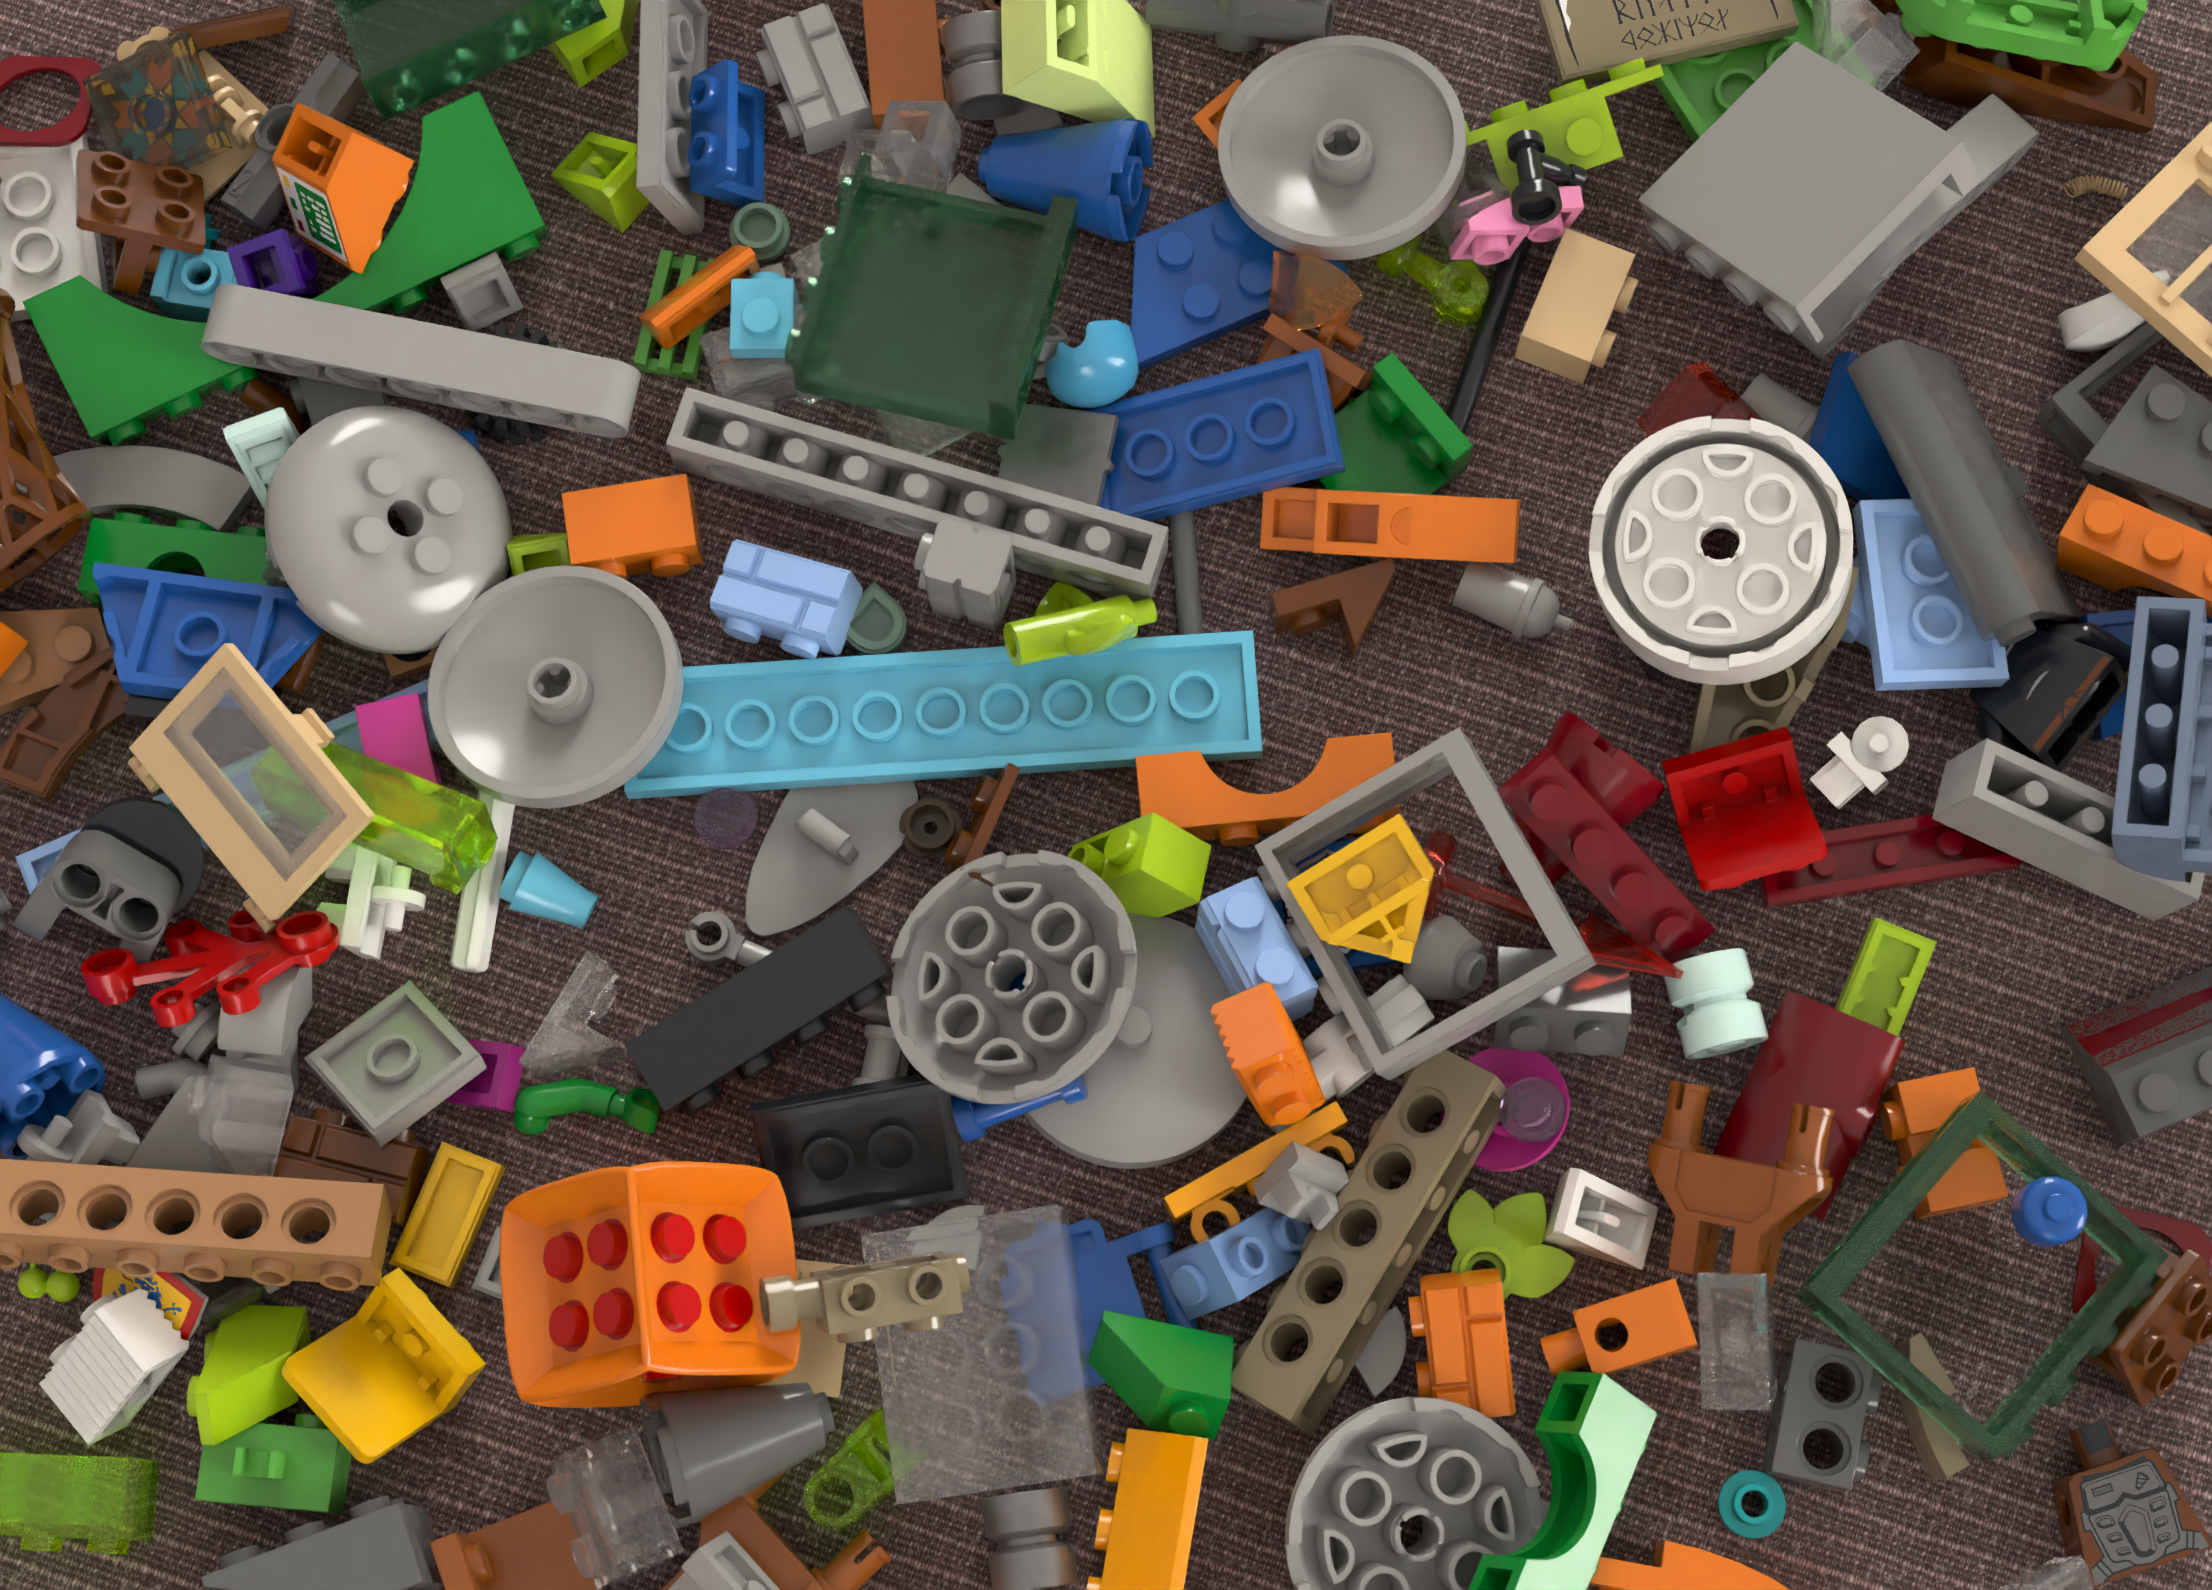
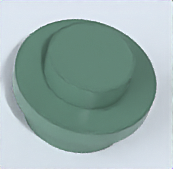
M755 202L744 206L734 215L729 226L731 245L750 247L756 254L758 263L775 260L784 253L790 242L791 231L789 222L784 213L771 204Z

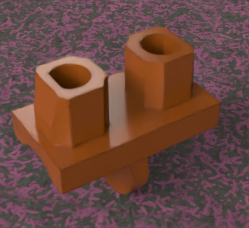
M1343 302L1339 303L1330 315L1313 304L1308 308L1302 320L1319 330L1316 339L1271 313L1262 328L1270 333L1263 345L1256 364L1319 348L1324 359L1334 414L1350 398L1355 388L1365 391L1371 379L1369 372L1332 350V347L1338 342L1350 351L1356 352L1364 339V336L1347 326L1352 316L1353 308Z

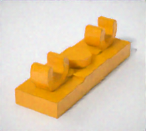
M1337 1101L1167 1195L1164 1197V1207L1175 1225L1192 1216L1190 1222L1192 1238L1196 1243L1209 1237L1202 1226L1204 1219L1211 1214H1219L1226 1219L1229 1227L1240 1222L1237 1210L1230 1203L1222 1200L1231 1195L1235 1196L1245 1189H1248L1252 1198L1256 1197L1252 1185L1292 1141L1319 1153L1325 1150L1335 1151L1346 1168L1353 1165L1355 1157L1352 1147L1343 1138L1335 1136L1345 1129L1348 1120Z

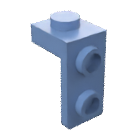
M1264 1207L1221 1233L1180 1249L1159 1262L1168 1278L1175 1297L1178 1299L1189 1321L1239 1302L1294 1269L1301 1259V1247L1311 1229L1308 1224L1290 1218L1271 1208Z

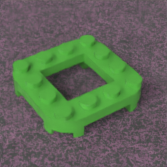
M1895 0L1903 12L1901 16L1902 26L1913 35L1919 37L1935 35L1946 40L1969 44L1976 48H1989L2025 55L2037 60H2051L2086 66L2094 71H2106L2111 68L2115 59L2122 53L2147 8V0Z

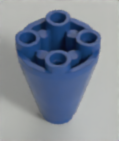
M0 993V1150L8 1159L23 1160L28 1155L18 1145L17 1137L24 1127L34 1124L47 1129L56 1115L66 1118L85 1089L101 1094L106 1076L103 1063L95 1054Z

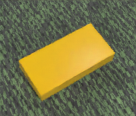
M442 1142L389 1263L454 1289L506 1168L501 1164Z

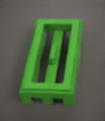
M661 249L646 310L668 294L673 272L680 273L677 283L678 287L714 259L708 258V262L698 261L697 256L684 254V258L674 256L673 251ZM711 318L690 333L683 364L674 362L678 343L670 349L664 350L661 348L659 359L652 358L656 339L642 324L633 360L635 368L639 371L696 381Z

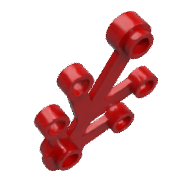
M244 909L233 914L227 921L232 937L203 928L202 924L197 920H185L171 925L163 934L172 958L136 964L133 953L126 948H110L88 957L81 965V972L88 993L98 998L100 1004L107 1006L121 1004L130 1000L137 993V986L189 976L177 985L159 991L150 1000L157 1024L161 1027L171 1028L190 1021L196 1014L193 1000L216 985V991L224 1013L239 1015L255 1009L262 1001L259 991L261 986L293 965L299 968H310L324 963L339 946L341 937L337 926L329 922L327 915L320 911H303L293 914L284 920H272L277 928L270 934H266L250 913ZM256 963L242 974L233 975L248 964Z

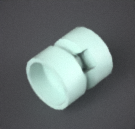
M1735 948L1714 951L1687 958L1665 967L1666 970L1678 977L1664 976L1671 1005L1684 1011L1685 1016L1676 1025L1686 1059H1702L1731 1053L1757 1045L1769 1038L1760 1003L1747 999L1746 993L1754 985L1744 949Z

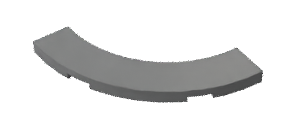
M138 445L101 446L53 456L62 474L93 511V515L112 512L113 509H147L151 513H160L185 520L203 522L212 526L214 531L228 533L255 495L246 476L235 469L196 454L168 448ZM16 482V487L27 492V487ZM13 510L14 522L25 525L23 513Z

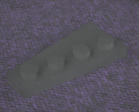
M2154 364L2078 468L2100 476L2103 472L2131 483L2129 488L2155 498L2157 494L2189 505L2192 507V513L2212 520V402Z

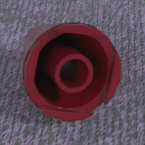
M1567 710L1557 720L1545 747L1549 748L1608 813L1625 828L1659 801L1666 788L1654 775L1625 751L1613 746L1600 736L1601 733ZM1513 811V817L1553 885L1566 875L1570 869ZM1502 861L1497 870L1516 884L1505 862Z

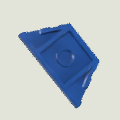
M1229 199L1135 238L1131 333L1135 344L1139 371L1270 316L1271 313L1276 314L1348 283L1349 272L1346 266L1338 260L1304 257L1281 249L1263 239L1240 218Z
M94 562L92 569L104 610L103 617L107 633L114 650L113 657L119 682L127 694L173 700L224 643H233L272 689L324 631L297 606L295 602L299 599L290 588ZM231 692L218 705L244 709Z

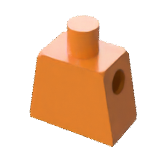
M1675 1278L1573 1311L1577 1327L1540 1338L1552 1377L1557 1376L1559 1371L1570 1372L1589 1365L1592 1373H1604L1608 1376L1698 1348ZM1617 1323L1625 1325L1628 1331L1626 1344L1604 1350L1599 1341L1601 1328Z

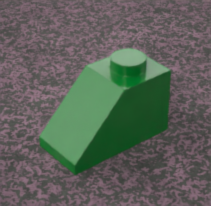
M1104 1310L1089 1351L1088 1363L1148 1428L1180 1435L1207 1438L1210 1441L1215 1440L1231 1399L1234 1337Z

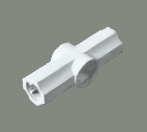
M1401 974L1393 980H1389L1372 996L1367 997L1394 1048L1409 1040L1435 1018L1424 998L1412 984L1407 983ZM1342 1012L1321 1025L1303 1041L1326 1100L1323 1105L1333 1097L1337 1099L1344 1097L1375 1073L1374 1068L1365 1072L1357 1055L1352 1053L1346 1038L1355 1032ZM1320 1107L1313 1109L1308 1116L1315 1113ZM1296 1123L1289 1125L1278 1124L1273 1127L1269 1126V1128L1278 1134Z

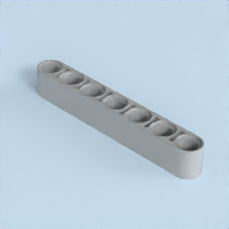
M221 284L216 287L201 342V349L206 354L236 365L609 438H622L627 435L641 378V373L635 367L610 358L233 284Z

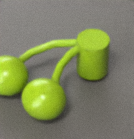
M30 1263V1269L25 1270L18 1279L20 1292L25 1297L32 1299L42 1297L47 1292L57 1302H68L73 1300L80 1290L79 1279L74 1273L56 1270L48 1277L46 1272L36 1268L37 1264Z

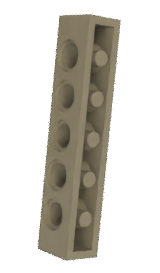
M1448 1050L1438 1053L1405 1072L1400 1094L1389 1112L1382 1114L1373 1124L1368 1137V1147L1355 1169H1350L1346 1172L1349 1182L1336 1195L1338 1213L1322 1230L1313 1228L1308 1233L1301 1247V1259L1289 1279L1279 1284L1273 1291L1267 1303L1265 1319L1254 1337L1241 1345L1233 1359L1231 1387L1250 1401L1311 1437L1514 1097L1495 1074ZM1438 1112H1445L1444 1120L1437 1129L1428 1133L1422 1132L1423 1126L1430 1116ZM1404 1168H1411V1174L1407 1182L1397 1189L1389 1190L1390 1181L1395 1173ZM1370 1224H1377V1231L1373 1239L1363 1246L1356 1247V1238L1359 1232ZM1343 1280V1287L1339 1296L1330 1303L1322 1304V1296L1325 1289L1331 1283ZM1308 1337V1347L1305 1353L1299 1359L1288 1362V1353L1293 1343L1300 1338Z

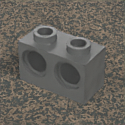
M1799 1338L1784 1343L1760 1472L1771 1477L1834 1492L1852 1490L1853 1480L1862 1481L1867 1469L1870 1453L1869 1441L1861 1440L1865 1414L1873 1415L1875 1413L1882 1385L1881 1375L1873 1374L1876 1356ZM1822 1366L1836 1369L1844 1379L1845 1391L1843 1397L1837 1403L1825 1400L1816 1389L1815 1377ZM1811 1431L1823 1434L1832 1445L1833 1457L1825 1469H1818L1812 1466L1804 1456L1803 1443Z

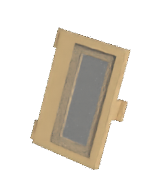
M224 643L129 747L135 756L127 764L151 793L161 787L250 896V898L244 901L243 906L266 934H270L277 928L272 920L279 919L376 817L374 812L320 749L326 748L335 738L312 708H306L302 714L292 715L233 643Z

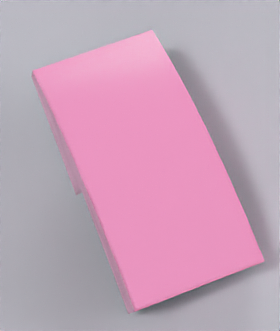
M1580 186L1558 187L1562 200L1561 212L1553 220L1541 225H1524L1516 221L1512 215L1510 198L1485 208L1467 221L1449 247L1450 259H1473L1477 264L1491 265L1509 259L1524 237H1528L1533 242H1547L1562 237L1565 229H1569L1584 209Z

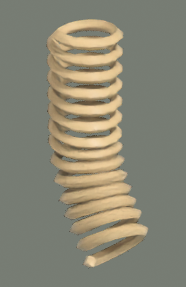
M2086 175L2085 177H2076L2068 181V183H2064V190L2071 198L2087 192H2098L2099 195L2102 193L2103 196L2107 195V197L2111 196V198L2115 197L2122 200L2128 188L2126 187L2123 192L2125 185L2123 182L2118 192L2121 183L2118 181L2114 191L2116 180L2112 183V180L2109 179L2106 187L2107 177L2103 182V177H2100L2099 180L2098 175L2095 181L2093 175L2090 178Z

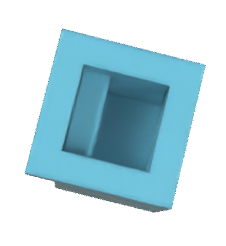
M161 247L160 259L150 296L167 318L207 323L216 287L221 284L238 285L228 252L204 249L203 253L198 255ZM201 277L209 278L207 282L200 284Z

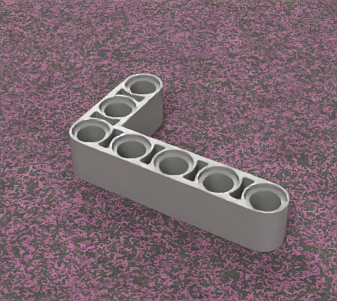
M1995 94L1989 95L1947 130L1948 133L1963 142L1982 180L1965 197L1940 184L1811 313L1812 318L1824 335L1818 343L1797 329L1791 333L1795 339L1819 360L1832 351L1845 337L1897 267L2005 175L2039 137L2040 133Z

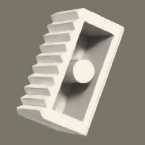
M139 1288L119 1298L110 1293L91 1304L80 1317L81 1322L84 1324L82 1331L64 1341L53 1351L49 1358L54 1364L51 1367L52 1370L39 1383L88 1445L127 1427L189 1349V1341L180 1339L181 1331L172 1329L173 1321L164 1319V1311L156 1309V1301L147 1298L148 1291Z

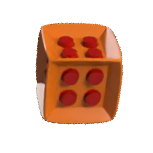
M661 1161L631 1167H607L580 1173L528 1190L515 1197L506 1205L502 1217L499 1246L503 1316L512 1379L522 1401L533 1405L555 1408L639 1406L641 1396L654 1392L756 1386L780 1378L796 1367L801 1342V1321H798L796 1329L768 1333L763 1322L759 1298L760 1278L789 1274L791 1280L798 1279L790 1212L781 1182L775 1173L750 1165L690 1161Z

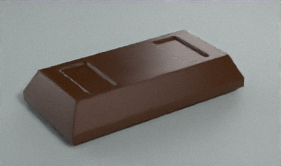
M289 3L181 25L171 29L168 37L178 49L190 37L192 51L287 32L293 27L296 7Z

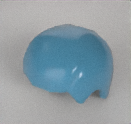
M1099 320L1088 323L1085 339L1080 346L1071 348L1064 342H1059L1056 355L1045 365L1049 392L1059 401L1071 407L1081 409L1096 408L1118 400L1134 386L1139 374L1138 359L1130 326L1118 320Z

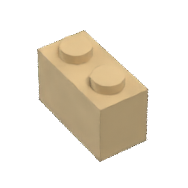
M1566 228L1524 326L1514 358L1584 384L1591 364L1603 368L1617 333L1606 330L1613 311L1625 315L1639 281L1628 276L1636 254Z

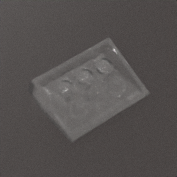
M1059 1204L861 1235L864 1263L895 1259L903 1255H919L938 1251L946 1254L962 1252L969 1271V1292L961 1294L963 1313L944 1316V1326L918 1332L904 1331L903 1323L877 1327L878 1337L875 1338L897 1505L1105 1474L1067 1209ZM921 1275L917 1279L916 1285L919 1283Z

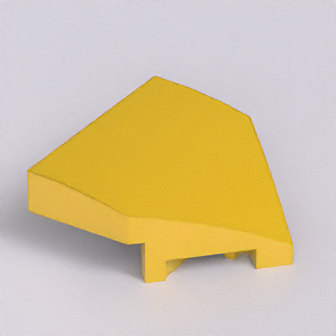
M1400 813L1296 876L1286 884L1320 940L1327 941L1328 944L1377 954L1410 964L1435 869Z

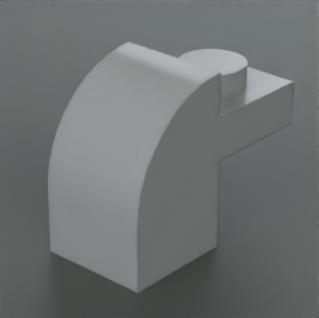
M256 963L248 964L233 975L242 974ZM294 965L259 988L262 1001L255 1009L244 1014L229 1015L224 1013L221 1007L218 1026V1049L226 1050L227 1093L292 1100L299 1087L298 1030L311 1010L313 1002L312 967L299 968Z

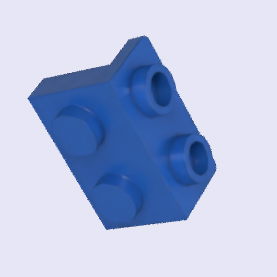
M723 59L692 77V85L689 91V105L691 107V142L688 148L690 191L743 208L750 203H764L765 90L738 81V63L729 59Z

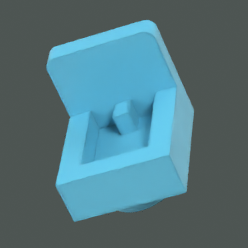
M757 272L749 275L748 279H731L730 352L732 358H795L796 313H799L800 300L794 278H784L782 275L773 272Z

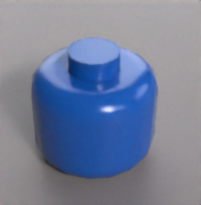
M2058 1176L2042 1177L2024 1185L2014 1196L2011 1206L2012 1223L2018 1234L2027 1242L2040 1247L2057 1246L2075 1238L2084 1228L2088 1216L2087 1202L2081 1190L2071 1181Z

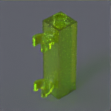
M332 741L326 748H320L376 815L351 843L430 874V881L433 885L458 894L462 888H465L477 869L483 868L490 861L495 851L498 837L485 802ZM273 744L252 774L268 809L300 821L302 830L312 835L331 813Z

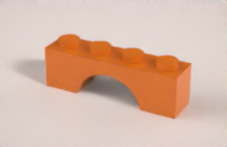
M2088 483L2059 534L2056 561L2058 567L2113 592L2125 587H2142L2160 591L2176 598L2205 599L2206 615L2212 619V536Z
M1389 732L1327 738L1322 756L1314 770L1294 787L1272 794H1252L1229 786L1214 774L1199 750L1135 756L1140 817L1154 812L1200 840L1220 838L1221 845L1223 846L1253 844L1259 841L1258 835L1281 831L1393 766L1395 760L1392 735ZM1400 803L1349 833L1366 834L1396 816L1399 812Z

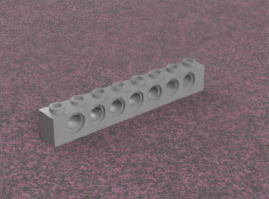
M688 387L684 391L666 442L674 466L678 470L920 541L924 533L934 535L938 521L941 522L944 517L973 525L975 533L984 528L1007 535L1010 538V543H1012L1016 569L1111 597L1126 594L1132 602L1146 598L1153 599L1168 552V527Z

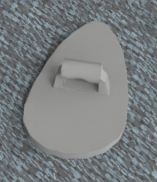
M914 781L790 789L764 837L751 870L746 893L745 920L749 930L754 935L764 938L793 931L827 913L879 872L904 845L905 835L900 832L899 823L903 812L919 801Z

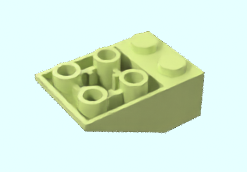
M1001 0L1002 88L1004 94L1091 122L1125 118L1142 120L1148 123L1152 138L1155 137L1152 28H1150L1149 24H1146L1144 18L1126 0Z

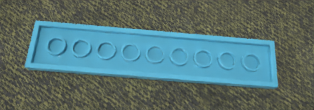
M1253 630L1129 638L1099 653L1074 657L1067 655L1017 667L1009 659L1005 646L816 658L815 660L799 659L683 667L684 687L682 701L673 728L653 759L633 778L624 783V792L628 799L980 777L984 774L995 776L1008 762L1020 768L1018 774L1135 767V756L1198 750L1206 762L1262 758L1263 750Z

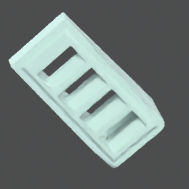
M283 407L231 424L222 429L229 447L264 510L272 475L287 449L300 437L299 432Z

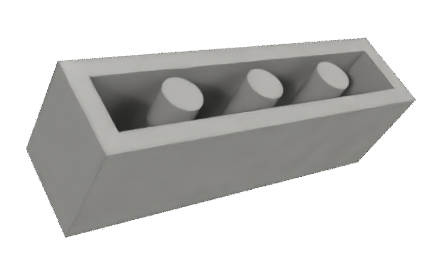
M1988 738L1946 762L1932 816L1933 820L2152 921H2156L2186 907L2200 898L2205 873L2186 872L2185 882L2166 880L2135 871L2116 858L2111 836L2115 805L2114 797Z

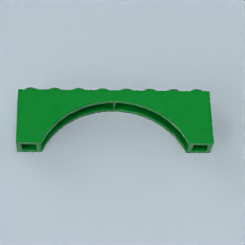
M479 91L422 116V144L418 168L411 191L399 217L381 242L380 247L370 255L362 274L353 271L334 287L311 300L377 313L384 312L393 307L395 314H402L427 302L429 297L426 291L441 285L440 278L495 251L498 257L504 255L507 262H513L530 255L541 247L538 239L548 235L545 224ZM81 275L22 301L90 438L100 443L108 440L111 441L113 446L128 443L147 432L144 423L167 413L170 420L181 418L204 405L201 399L202 396L221 387H224L226 393H233L246 388L254 378L260 377L257 371L260 369L224 362L206 354L201 349L206 323L176 320L145 312L101 291Z

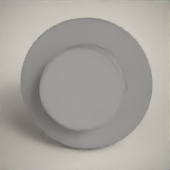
M216 1000L206 1008L202 1007L198 1002L194 1003L196 1009L195 1016L187 1023L172 1028L171 1032L179 1038L172 1048L177 1055L182 1056L184 1053H187L197 1062L218 1042L221 1004Z

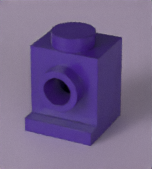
M278 229L227 248L238 285L306 299H312L320 295L316 283V278L319 275L316 258L310 247L303 243L302 237L288 235L287 229ZM254 263L258 265L265 288L263 289L261 287Z

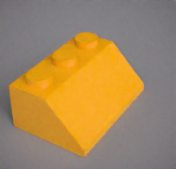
M1128 1428L1125 1443L1112 1441L1106 1481L1118 1483L1114 1510L1103 1508L1100 1510L1094 1549L1106 1551L1102 1578L1089 1576L1086 1590L1184 1589L1208 1445L1207 1438Z

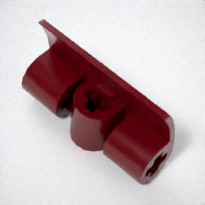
M1789 991L1780 1005L1769 1029V1038L1763 1042L1713 1154L1776 1166V1161H1784L1792 1109H1790L1791 1102L1835 1110V1115L1832 1117L1824 1169L1830 1170V1177L1833 1178L1832 1190L1829 1196L1809 1214V1216L1824 1222L1851 1160H1856L1870 1137L1880 1110V1106L1877 1103L1905 1041L1851 1015Z

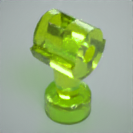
M1419 235L1405 244L1379 255L1376 267L1392 278H1397L1406 272L1433 295L1432 306L1435 316L1441 323L1447 320L1456 326H1468L1474 324L1480 318L1488 294V283L1486 278L1477 270L1478 264L1469 260H1455L1444 265L1419 251L1422 244Z

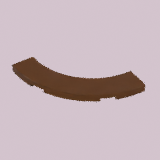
M321 634L273 688L302 696L327 638ZM113 646L95 654L63 677L64 681L49 693L36 708L32 706L21 718L0 749L1 783L51 802L62 780L83 752L108 728L127 716L125 711L129 694L124 692L119 682L113 657Z

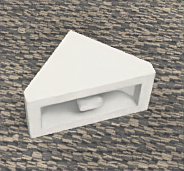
M1569 1168L1559 1179L1543 1242L1632 1269L1643 1270L1659 1207L1582 1169Z

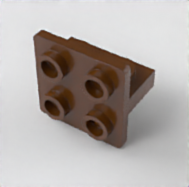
M80 149L76 158V226L81 230L112 236L113 290L139 295L145 271L155 273L157 270L161 247L198 255L203 253L206 244L203 179L199 175L191 174L185 169L173 165L160 167L129 160L111 151L93 152Z
M2144 1235L2062 1335L2069 1348L2122 1381L2130 1400L2141 1408L2146 1407L2155 1394L2157 1396L2165 1394L2177 1380L2181 1370L2180 1363L2195 1344L2203 1345L2212 1337V1279L2203 1256L2189 1248L2180 1258Z

